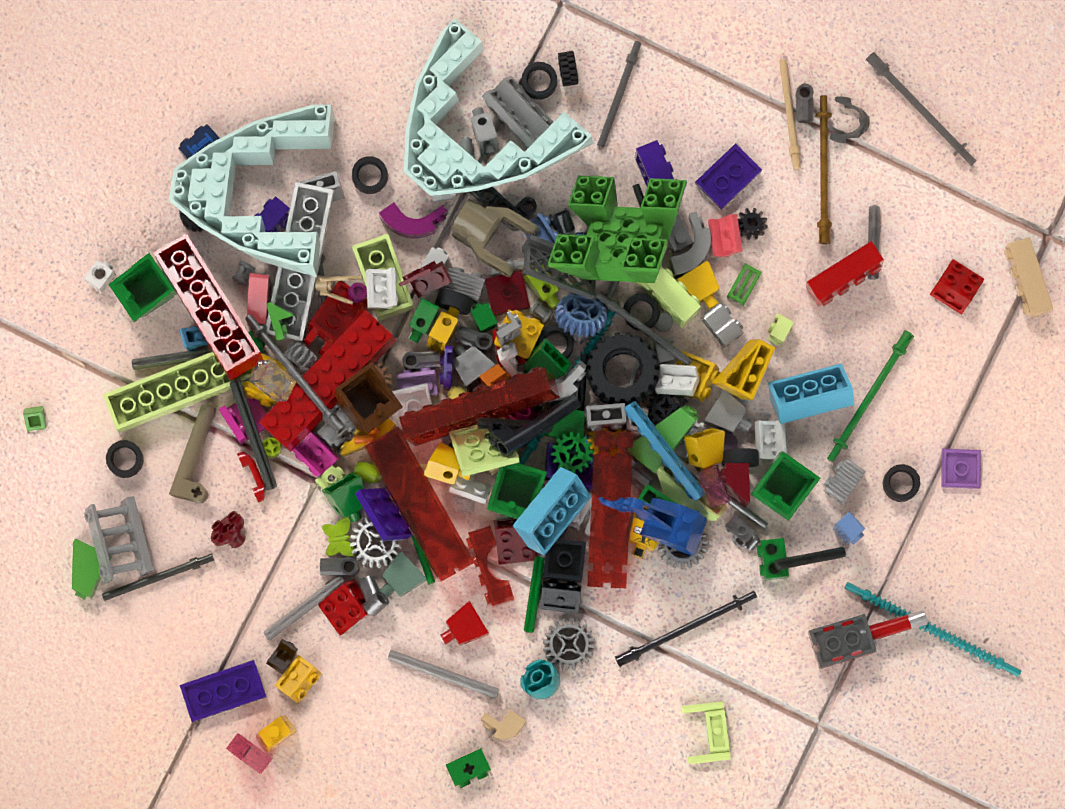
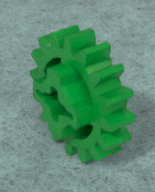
M570 432L569 437L562 434L563 440L557 438L558 446H552L556 450V452L551 453V456L556 457L553 463H559L558 469L563 467L566 470H571L574 474L575 470L578 469L581 473L582 466L588 468L589 466L586 462H592V458L589 455L593 454V450L588 449L592 444L585 443L587 437L580 439V433L576 437L573 436L572 432ZM567 441H573L572 444L567 447L562 446ZM579 443L584 447L585 453L580 451ZM574 445H576L575 453L578 455H574L569 462L570 454L567 451H571ZM559 453L564 455L565 463L560 459ZM577 460L582 461L579 465L572 466L573 462Z

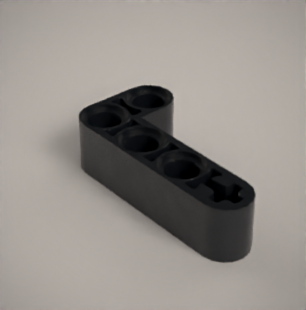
M494 187L482 189L479 192H469L485 207H497L502 204L527 220H530L536 213L537 204L531 197L523 198L514 207ZM485 192H490L493 196L490 199H485L482 195ZM525 204H531L533 206V209L531 211H526L523 209V206ZM502 221L511 231H519V229L506 221Z

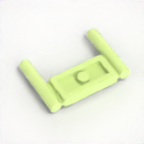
M724 702L682 706V713L705 711L710 754L689 756L687 759L688 763L697 764L731 760Z

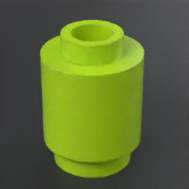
M358 461L354 470L355 474L361 476L363 482L375 485L376 482L380 483L383 472L380 471L381 467L365 461Z

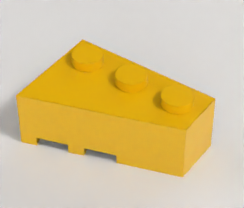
M761 339L749 340L715 378L712 384L742 400H753L775 347Z

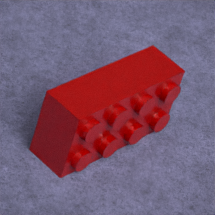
M870 241L807 281L806 289L817 306H826L833 301L834 296L837 294L839 296L844 295L853 284L858 286L865 281L866 276L869 274L874 276L880 272L884 259L874 243Z

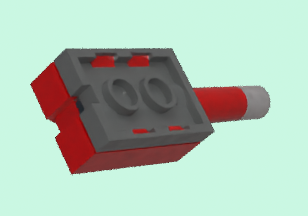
M921 610L869 626L866 615L862 614L809 630L808 635L812 647L816 646L818 652L815 653V658L820 670L876 653L874 640L927 625L928 620L925 611Z

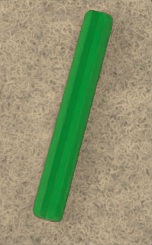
M535 556L524 624V632L533 633L535 628L545 558Z

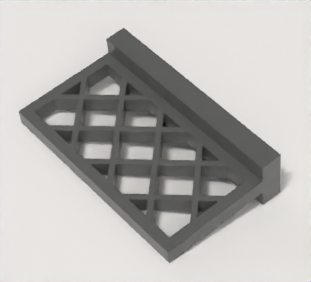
M530 234L522 246V252L524 253L523 273L593 300L595 297L596 280L580 279L581 281L578 282L572 275L562 272L564 275H560L556 269L548 267L554 243ZM539 262H542L547 268L543 269ZM530 265H533L538 271L530 269ZM547 272H551L555 278L549 276ZM568 278L572 285L567 283L564 279ZM582 285H585L589 291L584 290Z

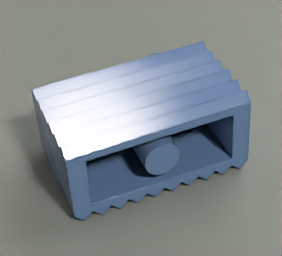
M850 511L833 527L835 533H838V536H840V539H843V542H846V545L850 543L854 545L864 536L862 532L866 529Z

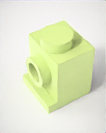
M777 313L774 319L777 323L772 322L768 330L771 333L768 341L774 345H782L794 322Z
M332 465L315 482L323 490L343 478L346 474L339 466L335 468ZM331 475L335 476L333 482L328 480V477Z

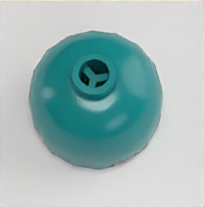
M544 659L535 660L527 665L525 668L527 671L520 678L522 689L535 699H547L553 696L560 686V674L557 668L551 662Z

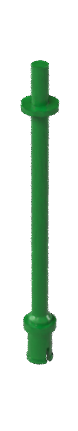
M904 330L898 342L893 344L892 355L841 437L833 439L836 445L827 457L828 461L833 463L842 448L848 449L846 441L899 356L906 354V349L914 338L912 333Z

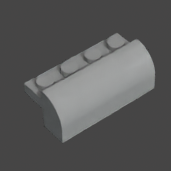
M512 76L504 78L494 89L488 90L482 95L486 105L495 110L498 118L510 127L511 132L523 141V145L527 149L553 123L550 117Z

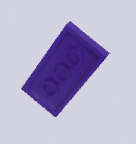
M255 660L180 685L192 723L266 698Z

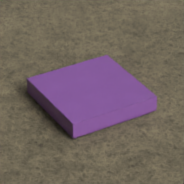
M942 448L941 487L980 489L981 450Z

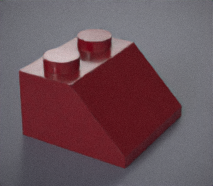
M725 463L723 469L719 472V482L723 483V488L734 499L747 507L750 503L749 463Z

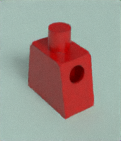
M469 601L446 620L449 629L440 634L445 645L456 639L459 646L489 635V632Z

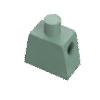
M401 551L383 573L382 578L387 583L379 590L387 598L394 591L402 597L423 584L427 579Z

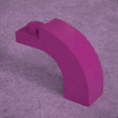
M395 202L379 212V217L387 228L399 236L411 239L424 238L436 233L434 224H441L447 219L446 216L448 215L446 208L442 205L426 217L413 219L405 216Z

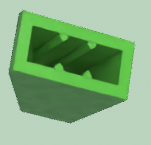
M74 539L72 589L76 591V596L84 600L86 597L92 599L102 579L99 574L100 565L95 547Z

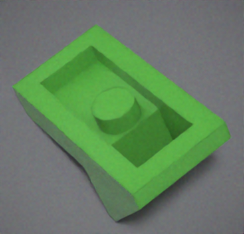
M272 302L266 303L277 341L285 339V334H288L285 322L281 323V319L295 315Z

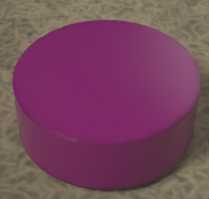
M362 283L352 284L348 289L350 300L355 303L364 301L367 297L366 286Z

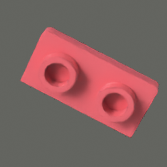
M737 214L708 220L714 257H729L743 251Z

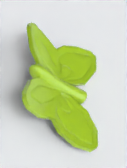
M342 518L336 525L324 524L322 526L325 535L330 537L327 539L330 542L326 549L327 556H333L339 552L348 557L355 555L352 553L355 548L350 546L351 542L345 541L350 538L349 535H345L349 532L351 526L350 518Z

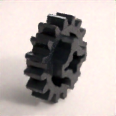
M654 392L655 398L649 399L652 405L647 406V409L652 411L648 416L653 418L652 422L654 424H659L663 419L659 418L657 412L662 413L663 418L666 419L689 401L683 399L685 395L657 394ZM673 397L677 398L680 404L674 403ZM669 405H671L672 408H669L667 412L665 408H668Z

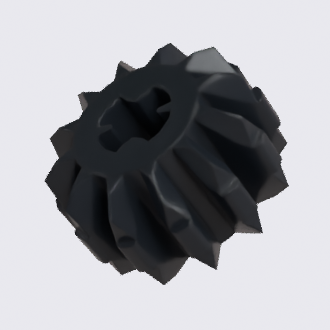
M748 208L745 209V214L743 212L739 213V231L743 230L740 236L743 237L747 234V240H750L751 235L757 240L758 234L763 236L765 233L763 230L768 228V225L764 224L767 222V217L761 218L763 212L760 211L757 214L756 208H753L752 213ZM749 222H755V225L748 226Z

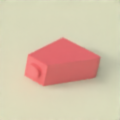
M249 273L247 316L251 314L260 326L266 325L269 313L266 303L270 302L271 280L269 275Z

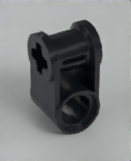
M567 208L555 215H549L554 230L559 234H565L575 229Z

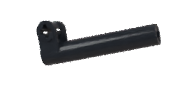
M570 395L515 431L511 430L502 421H493L488 425V431L490 432L489 443L504 456H508L580 408V402L575 395Z

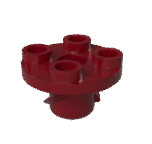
M232 511L221 521L217 520L211 527L213 530L211 541L216 546L229 544L231 548L240 547L246 540V535L242 531L244 526L243 517L236 511Z

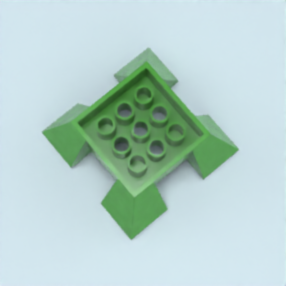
M578 175L568 206L589 229L586 236L558 234L548 261V267L585 280L655 283L684 195L687 180L650 179L641 208L618 207L614 177Z

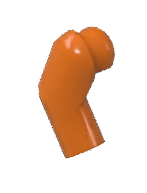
M376 427L368 434L354 435L355 445L372 443L379 434V427Z

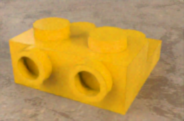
M682 351L683 354L692 360L689 366H696L699 376V383L694 395L688 397L703 402L704 399L710 397L712 392L710 387L715 378L720 374V368L715 363ZM680 360L676 363V365H685Z

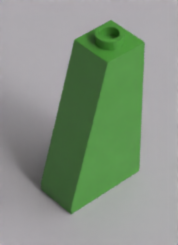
M685 405L655 427L675 452L684 440V436L690 432L700 417L694 408ZM641 436L625 449L654 473H657V470L663 464L662 457L658 452L656 453L652 450L650 442L646 437Z

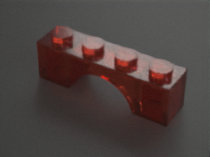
M491 526L468 532L469 538H466L469 550L473 549L475 556L472 557L475 568L479 567L481 574L478 575L481 586L485 585L487 593H484L487 605L491 604L492 608L513 602L515 599L509 581L493 576L487 566L488 555L496 547Z

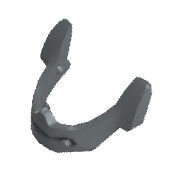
M835 97V101L844 105V108L857 110L861 118L859 119L860 126L855 131L845 134L831 133L830 139L837 143H846L848 138H859L869 128V116L862 108L852 105L851 98Z

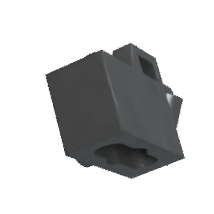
M736 514L725 525L727 532H731L735 536L732 542L740 549L744 546L747 550L753 551L760 543L759 537L755 535L756 532ZM739 539L743 544H738L736 540Z

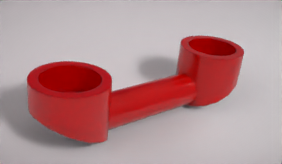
M243 451L237 453L242 467L249 466L257 484V487L252 488L259 503L265 498V484L256 462Z

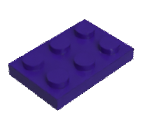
M735 143L695 181V184L722 210L762 172V169Z
M385 488L359 489L355 493L383 541L408 539L412 535L408 524L402 518L399 509L395 506Z

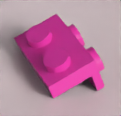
M314 431L310 432L292 450L296 458L304 462L309 467V471L318 477L340 459Z

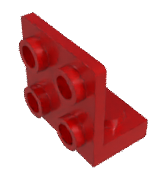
M952 259L929 295L962 315L983 283L984 278Z
M355 578L343 583L318 604L340 636L361 619L369 616L363 607V603L366 601Z

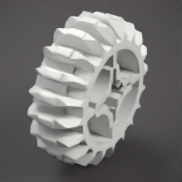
M365 518L366 525L359 522L358 525L361 529H353L357 536L351 535L350 537L352 540H356V542L350 543V546L357 547L352 553H359L356 557L357 561L364 558L362 561L364 566L368 561H370V568H373L374 563H377V568H381L380 562H384V565L388 566L387 559L393 562L394 558L392 555L397 556L399 554L395 549H402V545L397 544L402 539L392 540L391 549L388 551L380 535L374 534L369 530L374 527L373 523H369L368 518ZM363 534L369 539V543L364 550L360 546ZM371 536L376 540L379 538L382 540L379 541L381 547L376 544L374 546L371 545L373 543ZM374 550H379L384 555L381 557H371L367 554Z

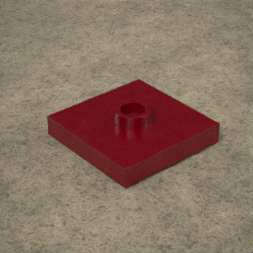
M522 271L513 272L510 277L499 275L485 278L490 307L494 316L507 314L508 310L520 311L530 309Z

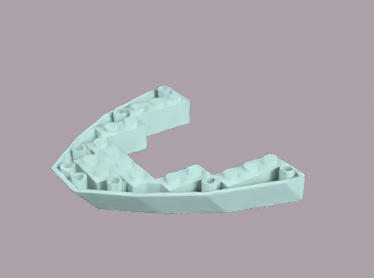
M455 18L441 32L415 85L405 134L404 173L430 196L472 192L532 176L594 144L592 135L563 112L525 152L510 140L484 167L443 132L436 124L459 102L456 92L449 86L484 51L482 41Z
M310 105L256 120L210 143L173 169L169 202L199 227L262 262L317 277L321 246L317 232H265L262 216H230L236 165H274L275 149H332L335 123L332 105Z

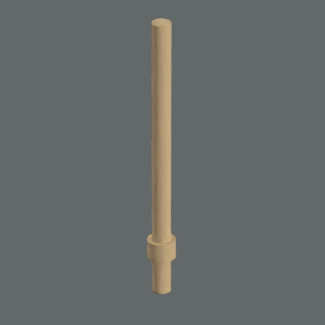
M781 59L779 64L790 140L789 155L792 156L793 170L801 169L799 158L801 151L797 143L787 60Z

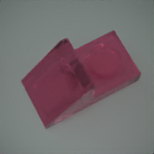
M718 465L699 472L700 487L705 490L711 508L730 501Z

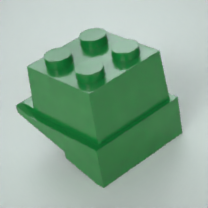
M150 253L146 254L133 264L131 268L108 284L133 322L153 312L176 295L174 288Z
M781 451L750 495L789 521L818 483L820 477Z
M520 463L499 467L486 510L518 519L542 490L547 472Z

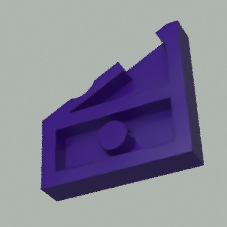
M445 346L444 355L441 354V366H444V373H440V385H443V390L447 391L451 389L452 346Z

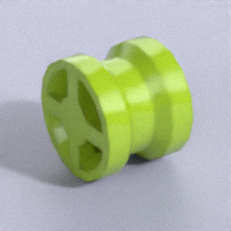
M268 437L262 442L268 458H276L280 455L282 448L276 438Z

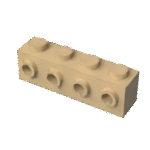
M1031 238L1008 243L1005 247L1004 255L1006 260L1010 261V273L1017 282L1016 292L1022 298L1023 313L1027 314L1028 319L1050 313L1054 308Z

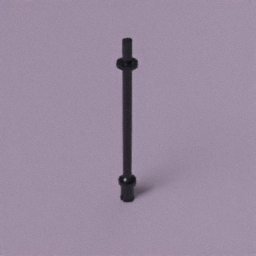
M755 591L740 598L733 595V601L640 647L631 646L629 647L630 650L614 656L620 668L634 660L638 661L641 654L735 608L741 611V605L757 598Z

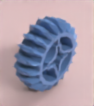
M569 293L568 296H563L559 300L555 311L556 322L559 323V328H563L564 332H570L571 336L573 334L577 335L578 338L581 335L587 338L588 335L593 337L595 333L599 334L607 320V311L603 302H599L597 298L591 300L578 294L573 295Z

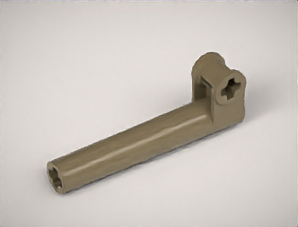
M206 404L201 405L169 495L198 504L204 503L208 499V491L203 485L192 482L216 408ZM195 492H202V495L196 496L194 494Z

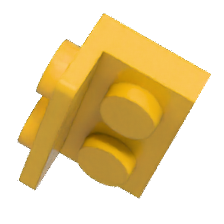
M298 655L274 686L298 704L305 698L309 689L319 680L322 673Z

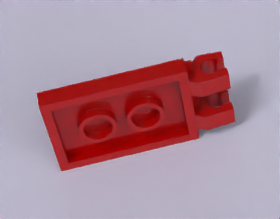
M338 281L330 293L350 300L348 297L350 286L343 281ZM327 296L308 323L307 329L310 332L302 342L309 346L316 336L320 337L325 341V344L318 353L323 355L368 307L367 298L360 303L353 302L350 305Z

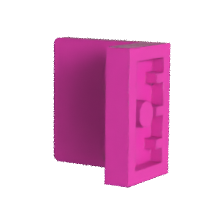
M247 398L258 432L260 433L265 428L259 422L267 413L258 400ZM236 402L228 408L225 405L219 408V412L239 443L243 444L248 441L249 438Z

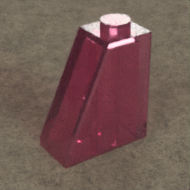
M239 733L236 734L226 748L260 774H262L273 759Z

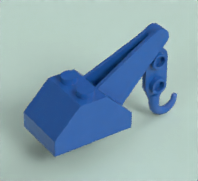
M602 497L598 498L600 503L624 513L627 511L635 512L644 521L640 533L641 536L688 555L696 554L707 522V518L698 511L658 498H652L651 504L626 497V499L619 497L615 501Z

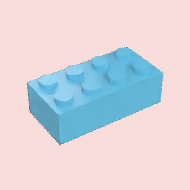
M842 363L768 382L769 398L780 424L854 405L853 387Z
M560 467L517 519L513 527L530 549L545 555L589 501L591 495L576 474Z

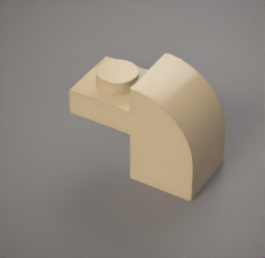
M511 710L502 723L487 713H484L481 721H483L482 726L490 731L493 729L497 730L493 735V738L497 740H510L514 738L526 723L525 719Z

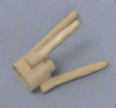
M317 275L315 290L320 291V295L352 305L353 301L330 293L328 290H332L333 281L362 279V276L329 277Z

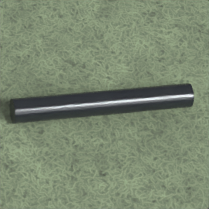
M580 353V361L586 365L588 354ZM587 373L578 382L577 398L580 402V408L577 410L584 411Z

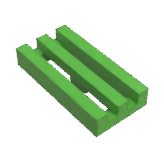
M745 263L727 298H731L733 301L744 306L762 272ZM746 269L750 270L737 295H733ZM753 273H755L756 276L753 279L750 287L748 288L744 298L740 299L739 297L742 294L745 286L747 285L750 277Z

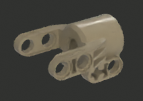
M469 199L458 213L451 227V230L454 231L452 236L471 248L479 261L504 276L510 277L514 270L509 264L486 250L490 240L503 220L527 235L536 236L540 228L509 208L490 206L484 208Z

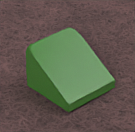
M43 406L24 409L23 416L27 432L46 429Z

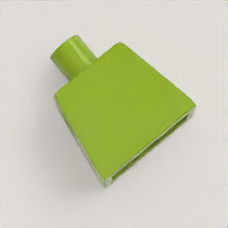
M529 275L523 277L540 302L546 300L551 309L557 306L559 303V299L555 295L559 291L557 286ZM542 286H546L548 288L547 293H544L542 291Z

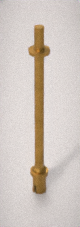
M821 95L820 112L815 115L816 118L820 119L821 219L817 222V227L819 228L818 244L827 245L831 243L830 227H832V222L828 219V118L832 117V113L827 112V95Z

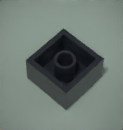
M557 539L545 555L543 579L582 583L586 542Z

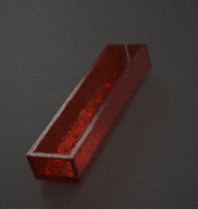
M397 427L364 445L363 448L399 509L404 521L408 524L413 537L438 581L442 582L456 574L455 568L457 571H461L475 563L427 476H424V471L400 428Z

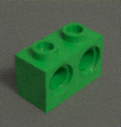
M784 538L761 540L760 546H757V555L762 560V565H759L760 576H764V581L788 578V568L779 570L777 574L770 573L768 569L769 565H775V560L787 558ZM767 546H774L776 553L769 555L766 552Z

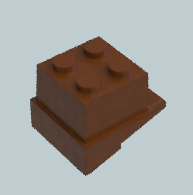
M372 362L338 386L334 393L340 409L360 432L365 431L366 434L403 408Z

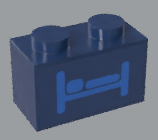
M206 124L204 127H198L191 138H185L179 144L180 147L178 149L187 160L220 138Z

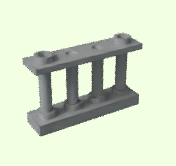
M134 496L125 498L120 502L121 505L119 507L96 511L95 504H91L85 508L84 517L90 527L100 565L99 574L104 580V584L114 579L113 574L137 570L140 576L154 571ZM118 514L124 515L125 525L101 529L99 518ZM126 532L129 534L131 540L129 544L106 548L104 537ZM129 551L134 553L135 562L111 567L109 555Z

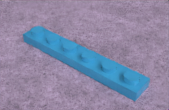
M634 401L626 406L624 409L626 410L627 417L636 423L639 433L649 440L652 450L659 453L662 457V463L671 469L675 480L684 486L687 496L694 499V501L706 494L637 402Z

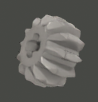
M298 341L290 344L285 351L287 359L304 372H307L318 361L316 355Z

